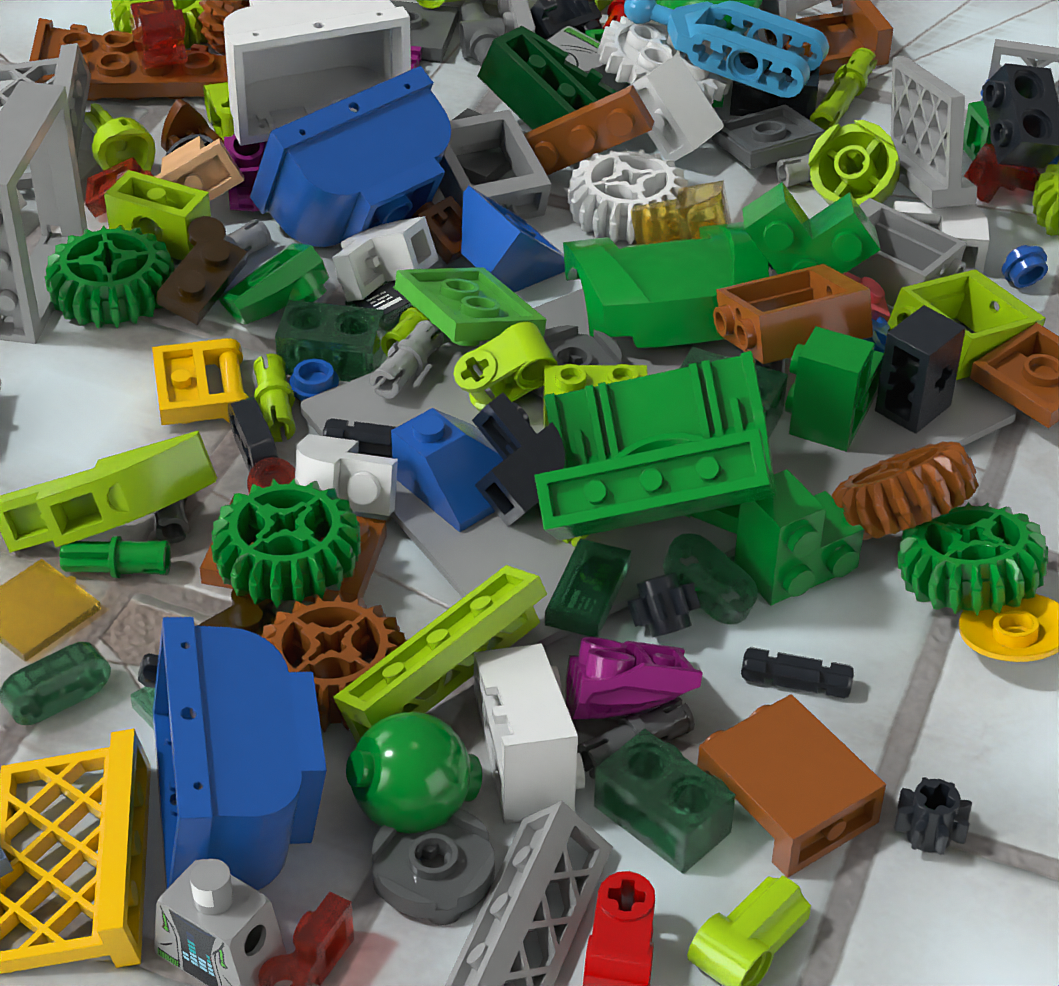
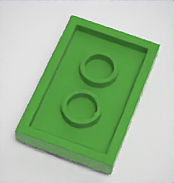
M484 267L397 270L395 289L410 301L412 306L422 312L433 325H436L445 333L451 342L457 345L477 346L480 344V341L492 340L502 334L508 327L520 322L534 323L544 337L547 319Z

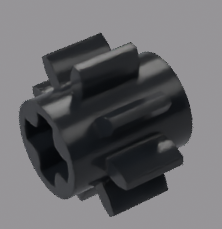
M672 572L636 584L640 598L627 601L635 627L649 625L652 637H658L692 626L689 611L701 608L694 582L680 585L677 573Z
M923 777L921 783L915 788V792L907 788L901 789L894 826L895 831L906 832L907 838L912 844L911 848L914 850L919 849L928 853L938 852L940 855H944L945 849L950 845L951 840L960 844L966 842L970 826L968 820L972 802L970 800H961L959 791L954 783Z

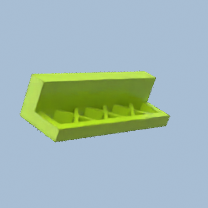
M505 565L333 696L356 743L359 742L371 726L390 715L404 712H428L474 675V652L509 648L541 622L533 605L548 595L540 576Z

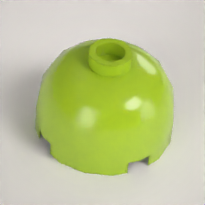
M854 120L855 124H846L842 127L840 124H837L826 130L816 140L809 154L810 179L816 192L829 205L849 192L858 205L868 198L883 203L893 194L900 177V158L892 138L879 125L865 120Z

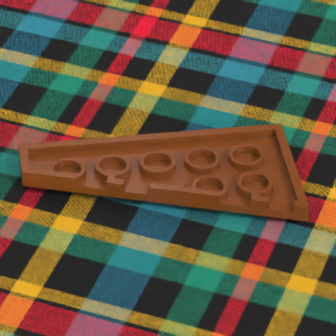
M43 18L38 20L29 60L30 62L59 58L61 45L78 43L91 73L87 98L89 101L101 98L139 100L144 97H168L170 99L203 97L204 85L228 82L226 55L211 54L208 52V46L193 44L191 50L174 48L172 40L147 38L145 35H133L115 30L106 32L104 35L88 33L87 26L72 24L70 30L53 27L52 20ZM55 74L44 75L35 83H45Z

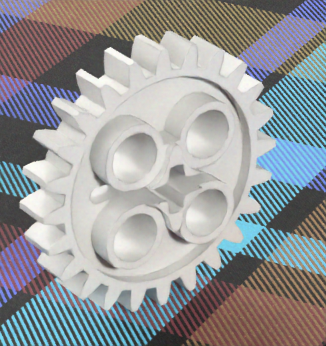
M623 16L620 22L612 20L610 27L606 26L597 51L601 55L599 62L607 65L606 73L617 74L615 79L617 83L628 82L632 84L677 54L681 57L711 105L714 100L722 101L723 95H727L732 80L695 66L689 60L687 53L674 48L666 25L652 20L645 24H635ZM704 40L702 44L706 46L705 52L711 55L714 52L710 48L711 42Z

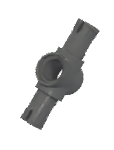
M466 0L460 8L462 13L460 15L463 20L459 24L461 52L463 58L473 57L479 62L481 67L493 39L505 34L504 23L501 17L491 18L486 14L480 1Z

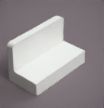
M677 54L629 85L635 87L655 121L652 130L647 133L665 160L676 161L687 155L724 127L723 122L681 57Z

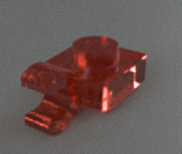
M329 892L315 911H307L298 922L294 931L293 945L296 948L295 951L286 955H277L267 960L259 971V986H274L282 980L292 981L293 983L290 986H312L313 983L321 986L354 941L352 901Z

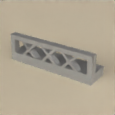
M563 801L523 818L445 986H503L504 983L514 982L515 986H554L613 848L610 843ZM570 837L589 853L581 870L572 869L566 846ZM552 883H558L565 908L561 918H551L545 891L548 885ZM536 931L543 959L539 968L529 969L523 941L528 932Z

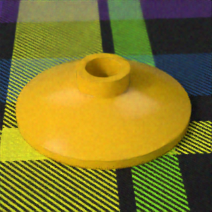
M1035 594L1033 598L1022 599L1020 607L1002 606L1000 613L990 609L981 610L977 616L973 611L963 610L959 618V632L963 641L971 649L993 659L1010 662H1028L1044 659L1059 652V603L1043 595Z

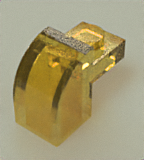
M724 180L679 188L677 199L634 206L630 211L637 244H654L680 239H700L699 227L731 223Z

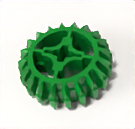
M103 225L101 230L92 232L85 229L82 236L70 235L68 236L67 244L55 245V253L48 256L45 283L55 310L62 311L65 319L72 320L76 318L80 326L93 322L98 329L105 324H114L118 329L119 324L129 321L137 324L138 317H153L154 309L163 308L156 304L157 291L175 269L166 244L157 241L155 234H143L141 228H134L129 231L125 230L123 225H119L116 229H106Z
M296 477L290 484H278L273 478L271 485L265 488L252 484L249 495L234 494L232 504L222 506L218 520L213 522L212 557L213 562L216 563L219 575L223 579V583L232 585L237 596L250 594L255 605L265 599H272L276 608H278L285 600H294L302 603L303 599L309 596L316 598V595L323 599L326 589L340 591L343 578L353 577L355 563L359 561V554H361L360 524L357 521L356 514L350 508L349 500L340 499L335 488L322 491L317 480L307 486L300 485Z
M968 502L966 506L952 508L949 513L940 515L930 522L919 524L913 529L903 530L900 551H898V569H901V578L905 583V590L915 593L916 600L919 602L931 601L935 610L948 607L952 608L954 614L967 610L973 611L978 616L981 610L990 609L1000 613L1004 605L1020 607L1022 599L1035 597L1036 589L1044 586V576L1047 574L1048 546H1046L1045 536L1041 534L1040 525L1029 522L1027 514H1013L1011 507L1007 506L1000 509L992 508L990 503H986L983 506H972Z

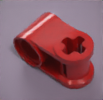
M631 871L617 872L609 875L601 883L598 890L592 935H589L583 986H650L654 950L652 938L655 890L650 881L641 874Z

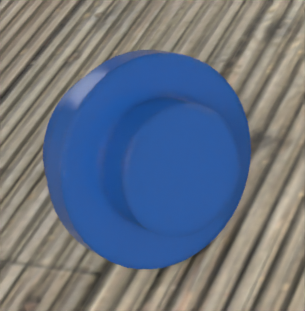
M1023 245L1017 247L1007 255L1001 272L1007 281L1013 282L1018 288L1031 286L1046 275L1048 271V265L1046 264L1047 255L1043 248L1039 246Z
M308 359L296 365L289 384L294 392V397L303 401L339 386V377L333 370L332 365L327 361Z

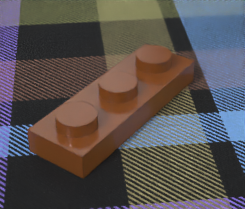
M631 85L525 133L524 136L548 176L587 159L592 154L603 152L651 131L655 121L635 87Z

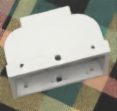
M249 0L250 7L242 8L229 14L223 23L230 111L234 121V134L240 146L268 141L271 130L411 70L410 16L403 6L395 7L390 0ZM349 108L351 111L357 112L356 109Z

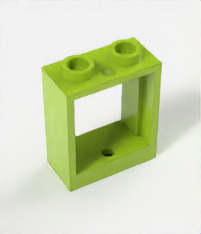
M974 269L901 287L888 321L890 326L888 331L892 330L923 305L951 320L958 319L976 332L970 333L968 330H965L956 380L970 376L973 362L1036 322L1043 326L1046 318ZM995 301L999 304L998 311L994 307Z

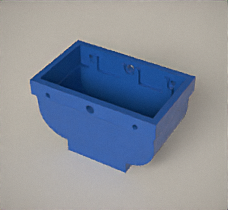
M419 66L271 130L250 198L262 214L269 212L290 237L298 242L315 247L333 246L367 229L394 221L411 219L417 209L434 198L445 173L440 166V162L451 138V124L448 115L431 91L434 82L424 69ZM349 108H354L357 112H353Z
M163 617L152 713L166 890L195 860L218 859L227 864L230 875L258 891L270 884L283 869L288 855L289 844L312 843L327 772L313 672H289L286 661L279 650L268 640L253 632L231 627L194 626L193 617ZM176 801L177 805H173L171 802Z

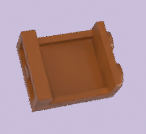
M844 0L841 12L796 19V22L819 30L828 40L829 52L820 65L819 76L836 73L842 65L848 63L853 52L858 48H867L874 52L876 56L873 60H877L876 66L889 63L894 28L870 0ZM764 29L768 43L776 45L777 38L771 30ZM789 36L786 45L783 47L785 50L790 48L789 42L792 36ZM805 42L802 45L805 49L804 55L811 57L813 55L811 44Z
M792 694L772 705H763L757 708L749 718L725 731L719 730L712 733L699 745L696 781L703 789H707L719 782L775 839L771 862L787 878L879 823L886 783Z

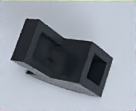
M503 392L489 402L472 421L503 459L501 463L478 481L475 487L504 523L509 526L539 502L534 475L564 469L565 450L562 438L553 422L539 433H536L530 426V419L524 409L517 403L511 402Z

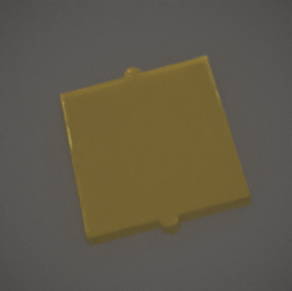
M40 559L0 586V643L26 662L100 611V601L79 587L74 576L66 577L46 561Z

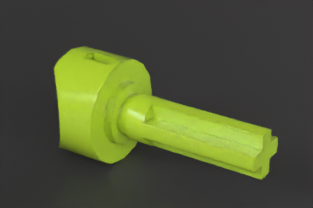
M91 104V112H85L84 122L95 134L92 152L94 159L101 169L115 182L128 170L149 175L154 164L156 152L155 141L151 134L142 124L134 119L125 117L113 119L100 104Z

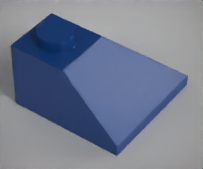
M468 185L463 192L461 254L475 268L484 267L514 293L565 272L564 254L522 217Z
M431 408L391 430L392 458L398 459L397 481L457 531L461 532L496 512L475 487V484L501 463L503 459L478 428L468 422Z

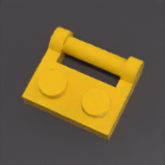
M224 338L152 347L161 425L187 424L195 421L224 418L230 423L228 403L249 398L243 389L240 371L243 353L242 347L237 340ZM215 364L220 368L224 393L209 394L205 365Z

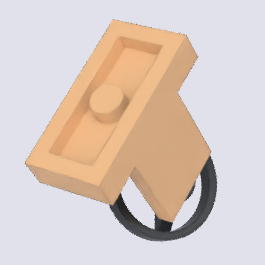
M200 134L189 135L177 141L162 158L161 173L155 176L156 178L209 192L210 201L244 181V175L221 139L218 138L213 141L210 137Z

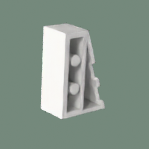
M542 644L474 652V693L503 823L522 822L523 818L560 801H563L575 812L576 790L584 789L585 775L581 755L577 753L578 735L562 696L557 666L550 665Z

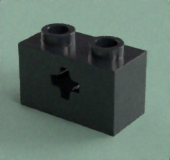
M923 305L890 330L886 338L875 411L917 434L949 408L952 403L966 327Z

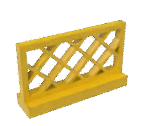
M134 728L111 732L110 747L1 766L0 847L8 860H11L10 864L13 871L0 878V941L20 922L32 930L34 934L19 948L0 951V974L109 955L116 968L141 964L151 764ZM104 769L103 777L85 794L72 786L85 772ZM43 780L47 783L26 804L16 798L17 784ZM61 794L75 802L53 823L40 814ZM90 812L100 819V825L80 842L67 832ZM31 822L44 832L20 853L11 846V840ZM57 842L71 850L49 872L35 863ZM87 861L97 868L96 875L76 893L63 882ZM26 871L39 882L14 903L5 896L6 889ZM54 891L68 902L47 922L42 924L30 913ZM81 912L93 919L92 936L64 940L58 935Z

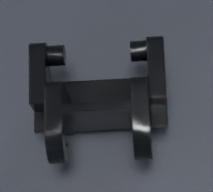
M537 0L530 9L535 25V34L545 40L550 39L567 26H571L584 34L585 30L602 29L599 21L602 15L595 0Z

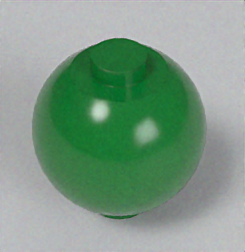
M419 712L397 713L375 723L361 737L355 750L349 755L346 764L347 781L364 814L380 827L385 825L395 828L399 833H422L445 824L461 808L463 802L473 801L477 797L483 777L479 758L474 754H468L459 735L442 720Z

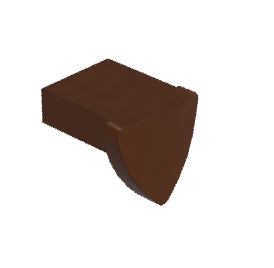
M177 99L174 102L162 129L161 147L166 152L180 139L194 134L208 136L213 141L220 138L224 144V140L209 127L207 121L195 108L182 99Z

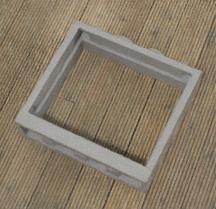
M19 81L0 111V340L36 344L55 309L45 283L48 256L55 253V245L67 244L68 236L70 235L82 236L84 230L88 229L66 86ZM28 164H30L42 233L30 257L28 256L16 185ZM51 225L60 226L61 233H53Z

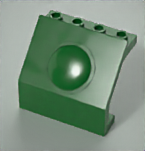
M752 351L743 352L740 356L712 362L710 360L701 361L702 364L692 363L688 364L689 367L609 384L606 382L598 383V386L595 387L589 385L585 386V389L555 395V393L544 395L549 424L553 422L557 428L565 450L564 469L534 475L544 530L560 541L777 497L766 413L763 407Z

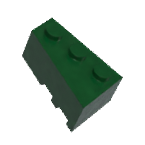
M520 26L493 39L477 75L532 130L618 92L601 82L603 74L593 68L587 73L566 60L567 52L524 26Z

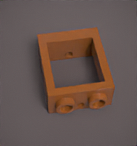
M825 264L716 289L718 307H715L713 316L718 333L744 352L752 351L753 357L762 364L792 357L797 344L805 345L815 326L859 339L873 337L870 288Z

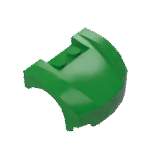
M744 222L699 227L700 239H680L654 244L629 245L621 249L609 237L563 242L566 280H581L590 336H594V330L603 332L610 337L632 336L637 348L693 344L724 339L718 333L714 323V309L718 307L716 289L773 276L770 264L745 231Z

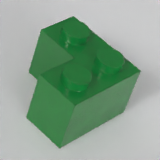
M783 182L742 208L745 231L777 274L825 264L844 274L881 250L876 228L850 192L810 219Z
M815 326L806 344H797L789 368L790 373L796 375V380L791 385L785 402V412L791 413L789 435L847 452L878 393L884 353L874 350L875 343Z
M788 469L774 474L777 497L740 504L734 567L770 606L790 597L800 596L810 588L835 577H843L858 568L864 528L860 524L852 526L846 521L843 514L844 508L838 507L833 497L827 491L813 496Z

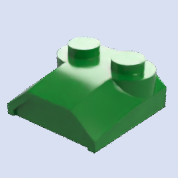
M292 243L224 292L218 301L236 322L246 325L269 316L290 304L301 302L303 306H307L316 301L327 291L323 284L329 279V275L323 260L312 245Z

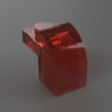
M154 0L130 4L129 24L142 68L146 70L186 63L188 58L184 46L185 20L182 9L175 10L172 0Z

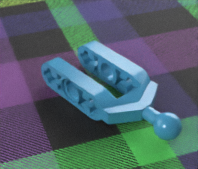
M626 0L624 3V13L628 20L633 23L645 24L652 20L666 25L674 48L687 53L689 60L695 66L780 97L790 98L800 93L810 78V71L818 68L829 52L828 40L819 30L737 1L729 0L719 4L701 2L676 7L674 10L657 4L656 0ZM726 15L732 17L731 23L735 25L732 30L726 28L727 23L723 19ZM748 22H751L753 25L750 27L747 36H745L744 34L748 29L745 26ZM766 28L771 30L777 38V44L770 45L762 42L758 35V29ZM789 36H792L789 42L791 46L788 50H785L783 47L786 45ZM704 40L711 42L710 48L714 50L711 55L705 52L706 46L702 44ZM805 42L811 44V52H813L811 57L804 55L805 49L802 45ZM728 47H731L732 50L725 61L724 58L726 57L727 52L724 51ZM748 52L753 54L758 61V68L750 69L745 67L740 61L739 53ZM771 61L773 63L769 68L771 72L767 76L764 74V72L767 69L769 62ZM785 68L792 70L791 77L794 78L792 83L785 81V73L782 72Z

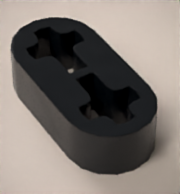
M250 397L229 402L228 415L232 433L251 478L258 479L278 474L279 459L274 439L256 399Z

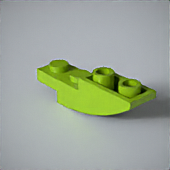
M199 430L98 459L95 467L89 470L0 495V532L10 553L49 541H53L55 547H59L108 531L165 508L215 483L217 476Z

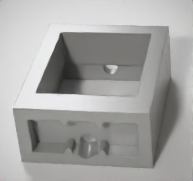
M510 109L451 120L450 142L440 162V166L445 173L438 187L444 198L452 196L463 209V192L469 185L500 205L502 204V206L523 219L545 215L552 183ZM500 147L516 177L472 186L456 155Z
M868 198L859 205L876 228L881 250L847 272L860 278L869 277L875 280L883 288L888 305L894 307L901 287L965 271L966 263L961 260L966 242L871 198Z

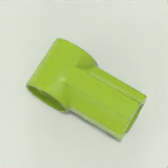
M784 875L780 878L768 876L727 917L720 912L716 913L701 926L689 946L688 960L723 986H758L767 973L774 954L809 919L811 905L804 898L800 886Z

